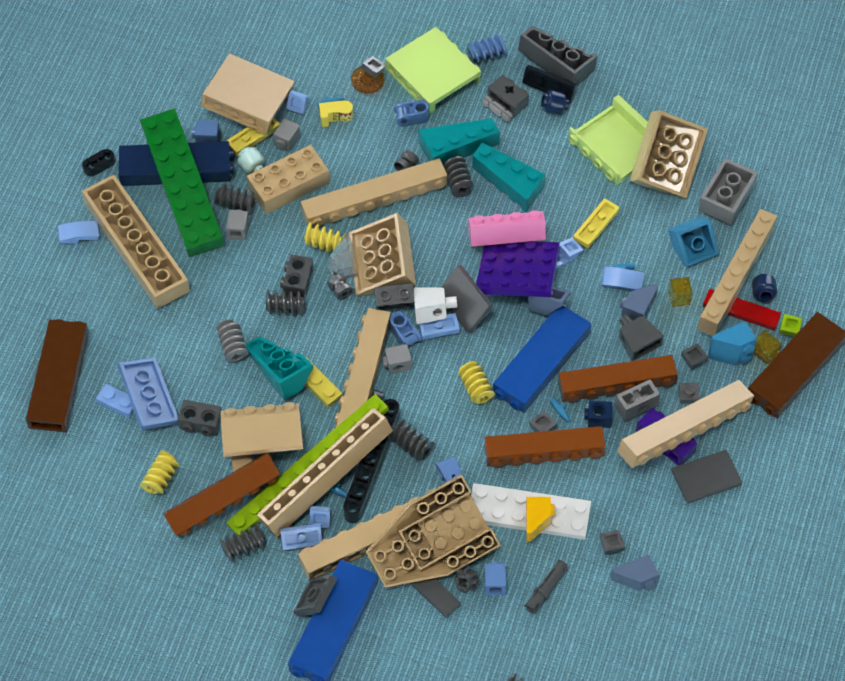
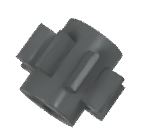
M470 566L456 571L458 575L453 578L456 581V588L463 590L464 593L469 589L473 591L477 588L476 584L480 581L477 571L470 569Z

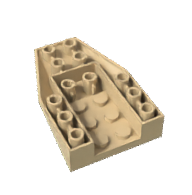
M462 475L455 476L408 504L368 548L366 554L385 588L448 576L501 546L492 528L487 526L470 495L471 490Z

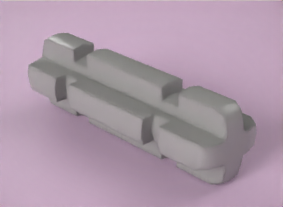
M486 96L482 100L484 106L490 107L492 112L499 117H503L502 119L506 122H510L513 119V113L509 110L506 111L507 108L490 96Z

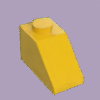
M526 497V542H531L550 525L551 516H555V504H551V497Z

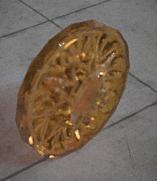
M360 66L353 71L351 83L354 89L361 93H374L383 87L384 74L382 72L374 78L362 70Z

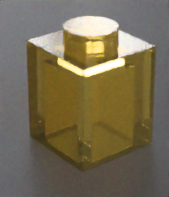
M689 277L670 279L668 293L672 307L691 305L693 292Z
M764 330L756 337L754 355L768 365L781 352L782 343Z

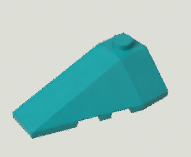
M260 336L246 343V349L250 357L274 389L285 400L302 391L314 368L313 364L300 353L296 355L286 347L284 349L276 346V343Z

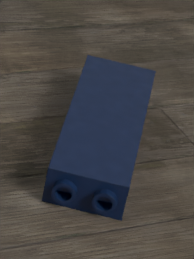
M229 141L188 143L202 183L231 182V174H234V164L230 163V159H234L233 148H230ZM148 144L119 146L118 176L122 186L162 185Z

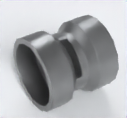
M405 150L401 154V158L394 162V167L397 171L417 165L419 159L412 151Z
M343 274L333 276L327 283L330 290L334 291V295L338 300L348 298L353 292L352 286L346 283V278Z

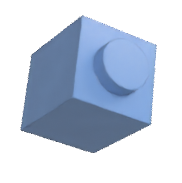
M196 120V127L192 128V138H195L196 142L219 141L218 121Z
M499 562L485 564V595H506L505 564H500Z

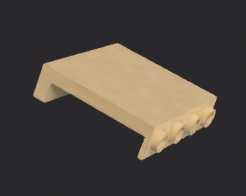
M229 53L203 92L200 106L267 134L271 121L288 94L293 90L295 81Z

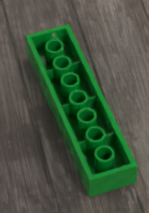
M175 108L140 119L145 139L188 257L224 246L222 234Z

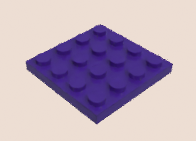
M528 241L484 245L476 281L477 286L484 295L551 297L560 242Z

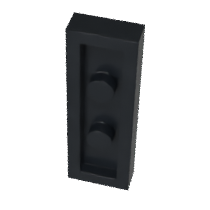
M531 65L526 66L522 83L546 93L548 90L562 91L566 94V99H569V102L573 100L577 87L576 83Z

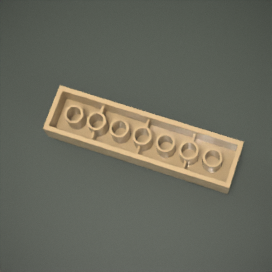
M115 175L82 190L84 204L156 309L190 292L188 279Z

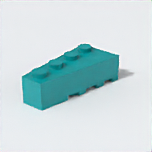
M492 118L418 129V143L428 161L440 158L442 165H444L446 160L456 156L465 158L473 155L481 143L494 147L499 145L500 131Z
M481 143L473 154L472 168L487 181L494 183L499 191L506 193L511 201L518 203L521 209L527 212L545 187L546 174L484 143Z

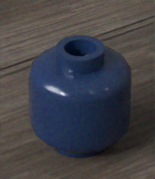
M548 90L541 99V107L547 113L562 114L569 105V99H566V94L562 91Z
M760 274L752 281L753 295L757 300L768 302L776 297L778 292L776 279L772 275Z

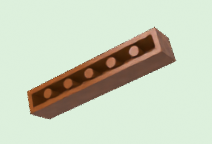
M673 355L560 372L558 375V385L562 402H576L586 398L594 399L605 395L613 396L649 379L655 387H670L676 384L678 374Z
M602 426L486 436L484 443L487 467L492 466L496 468L503 465L518 466L523 463L539 464L545 461L559 462L568 459L575 461L581 458L597 459L604 456L605 453Z
M265 453L167 510L163 515L174 534L183 536L191 531L190 527L197 524L200 526L207 522V517L215 514L217 516L224 512L227 505L232 503L234 506L241 502L244 495L248 493L250 495L255 494L260 490L259 487L265 483L267 485L272 484L278 480L277 476L280 473L269 454Z

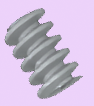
M230 319L221 321L216 328L225 361L236 362L246 357L248 350L246 349V343H244L245 339L242 336L243 332L240 330L241 325L234 323Z

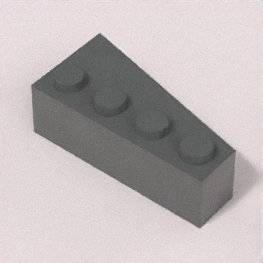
M533 26L520 35L518 50L553 75L578 84L595 71L598 56L593 53L589 55L582 48L571 47L567 45L568 42L552 38L553 35Z

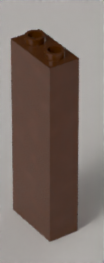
M816 312L748 387V390L754 395L751 403L757 404L768 415H773L778 419L845 344V330L819 312Z
M49 319L26 416L28 429L67 433L89 336L87 323Z

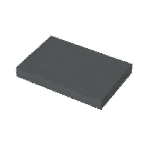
M457 265L440 287L444 288L445 297L456 296L457 308L449 309L456 313L457 319L468 333H472L493 307L462 265Z
M727 450L673 467L671 470L687 504L742 486V480Z

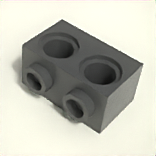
M290 254L289 261L285 262L284 272L286 274L285 277L281 278L280 288H283L286 296L292 291L293 296L296 297L297 292L300 291L301 297L305 294L306 299L313 272V258Z
M413 284L374 287L377 310L414 306Z
M183 400L178 417L179 429L185 432H198L205 436H217L221 425L222 407Z

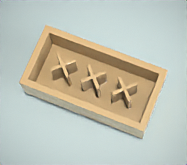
M311 145L246 176L248 189L250 192H254V198L265 214L330 183L329 170Z

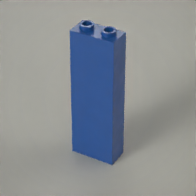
M565 306L554 310L493 383L495 397L506 401L513 409L525 413L590 334L591 322Z
M343 560L339 561L333 573V576L337 578L336 583L320 613L312 615L288 662L289 671L292 675L298 678L304 677L310 681H330L378 584L377 574Z

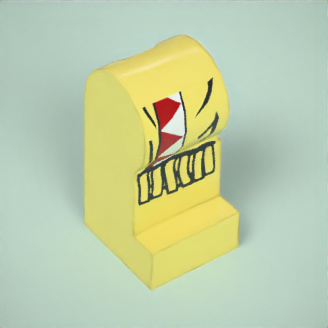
M345 100L319 103L322 127H328L329 122L340 120L348 122L352 120V103Z

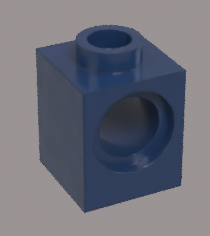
M589 401L588 408L584 409V420H588V427L602 426V428H611L612 402Z

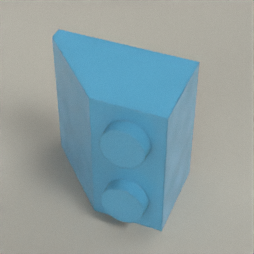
M700 216L668 229L672 246L685 267L719 255L710 219Z
M743 321L711 336L708 357L709 359L735 366L741 363L746 364L753 358L757 338L747 323Z

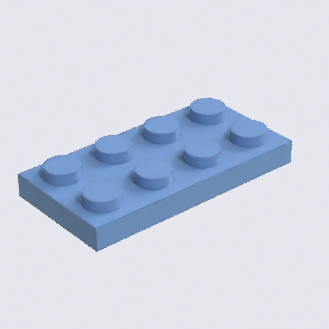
M156 357L119 363L118 370L141 430L178 424V414Z

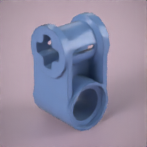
M425 100L401 102L394 106V111L397 113L396 122L399 126L425 123L430 118L429 104Z
M395 312L392 314L390 330L400 345L407 344L410 346L415 342L422 341L419 331L404 313Z
M455 457L435 463L438 475L443 483L457 475H462Z

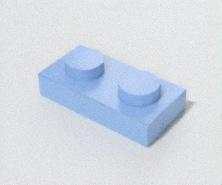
M456 313L447 314V318L418 324L422 340L460 333Z
M105 384L96 397L97 403L128 418L134 413L128 394L108 384Z
M320 523L280 529L283 550L315 546L322 541Z

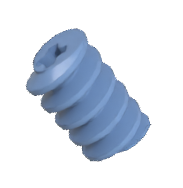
M495 35L494 38L489 36L487 40L482 38L480 42L475 40L474 44L472 42L467 43V55L472 63L473 59L480 63V57L486 61L487 55L492 60L494 53L499 58L501 51L504 56L507 55L504 41L499 35Z

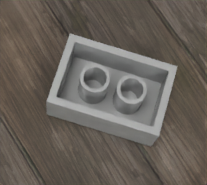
M724 158L700 197L698 210L732 225L756 186L758 172Z

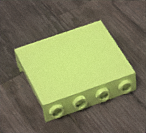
M437 27L385 58L386 70L416 101L425 100L428 102L429 114L435 111L436 103L472 80L480 83V68L474 65L469 60V57L465 53L463 54L457 45L451 42L446 34Z
M618 94L613 98L612 106L577 130L570 127L568 139L573 146L578 147L581 153L593 162L597 169L602 170L610 181L618 185L632 174L648 122Z

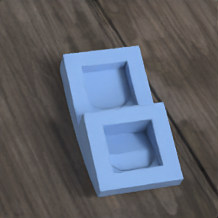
M97 221L71 222L58 225L57 227L59 243L78 244L79 240H98L99 238Z
M572 237L560 242L556 270L574 260L584 250Z
M605 266L601 285L615 289L637 290L642 288L644 272Z

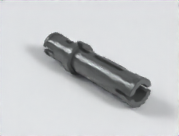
M558 560L541 585L533 590L532 597L524 605L530 613H536L539 606L549 598L551 590L568 570L569 567L564 561Z

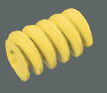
M310 222L304 236L305 244L307 246L312 244L313 248L319 247L322 251L326 249L330 253L336 249L344 237L346 238V233L342 237H340V231L333 235V229L326 233L325 226L320 231L318 224L313 229L312 222Z
M472 361L463 365L459 369L458 374L464 383L471 401L476 404L485 403L495 396V392L491 391L492 386L488 384L489 380L485 378L486 374L482 372L483 367L477 366V361Z
M163 450L159 452V456L155 458V462L152 463L151 468L147 471V475L143 478L144 481L140 483L143 490L151 494H163L165 492L163 488L168 487L166 481H171L172 477L170 475H175L176 473L173 468L178 469L180 467L174 456Z

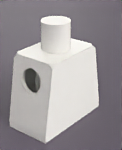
M414 288L417 324L447 318L446 309L457 308L456 296L445 297L444 288Z

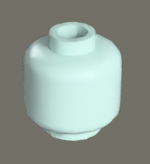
M246 147L239 152L237 162L245 173L251 174L263 168L264 157L255 147Z

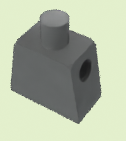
M626 314L620 318L619 322L623 326L619 331V339L631 361L662 346L664 335L645 317L640 316L632 320L629 314Z

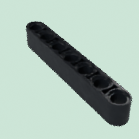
M387 399L384 403L388 406L389 410L394 412H386L383 416L387 419L393 430L400 416L399 403L394 399ZM391 433L380 442L382 443L381 445H377L358 465L343 505L344 518L349 523H357L363 515L390 444ZM369 459H375L376 461H374V462H369L368 460H369ZM358 492L363 493L362 495H355ZM351 509L357 510L356 512H349Z

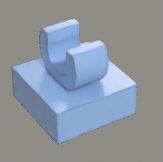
M292 90L289 93L286 109L304 114L306 112L308 95Z
M311 506L310 524L320 523L321 528H330L331 507Z

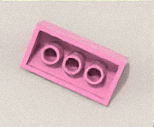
M530 211L529 213L514 212L507 215L494 214L492 216L468 218L467 230L471 247L546 240V224L543 211Z

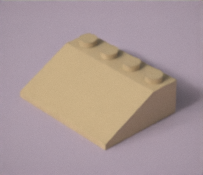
M661 110L651 112L630 182L686 199L708 129Z
M398 213L349 232L357 296L374 295V287L413 284V286H416L408 222Z
M288 402L277 406L268 404L264 407L256 408L248 406L244 409L228 408L221 411L224 457L303 449L299 403Z

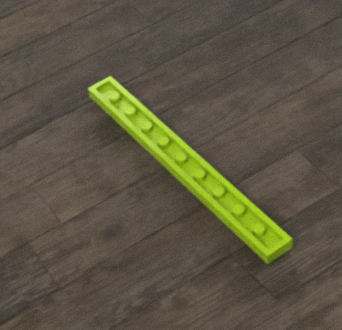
M374 394L277 478L278 480L266 487L226 522L227 525L239 536L241 530L247 533L249 527L253 528L260 522L257 514L372 408H375L384 415L389 410L388 406Z

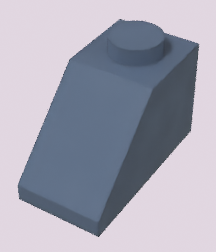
M653 284L630 291L627 298L624 297L620 304V308H622L621 316L629 314L632 320L640 316L646 318L657 296L659 285Z
M553 286L551 297L528 296L529 310L548 315L563 306L571 295V291Z
M646 555L613 568L611 579L613 582L640 591L645 588L648 590L658 584L659 573L650 556Z

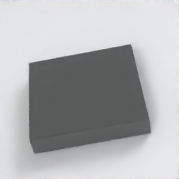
M329 575L310 579L293 613L298 617L320 613L337 578Z

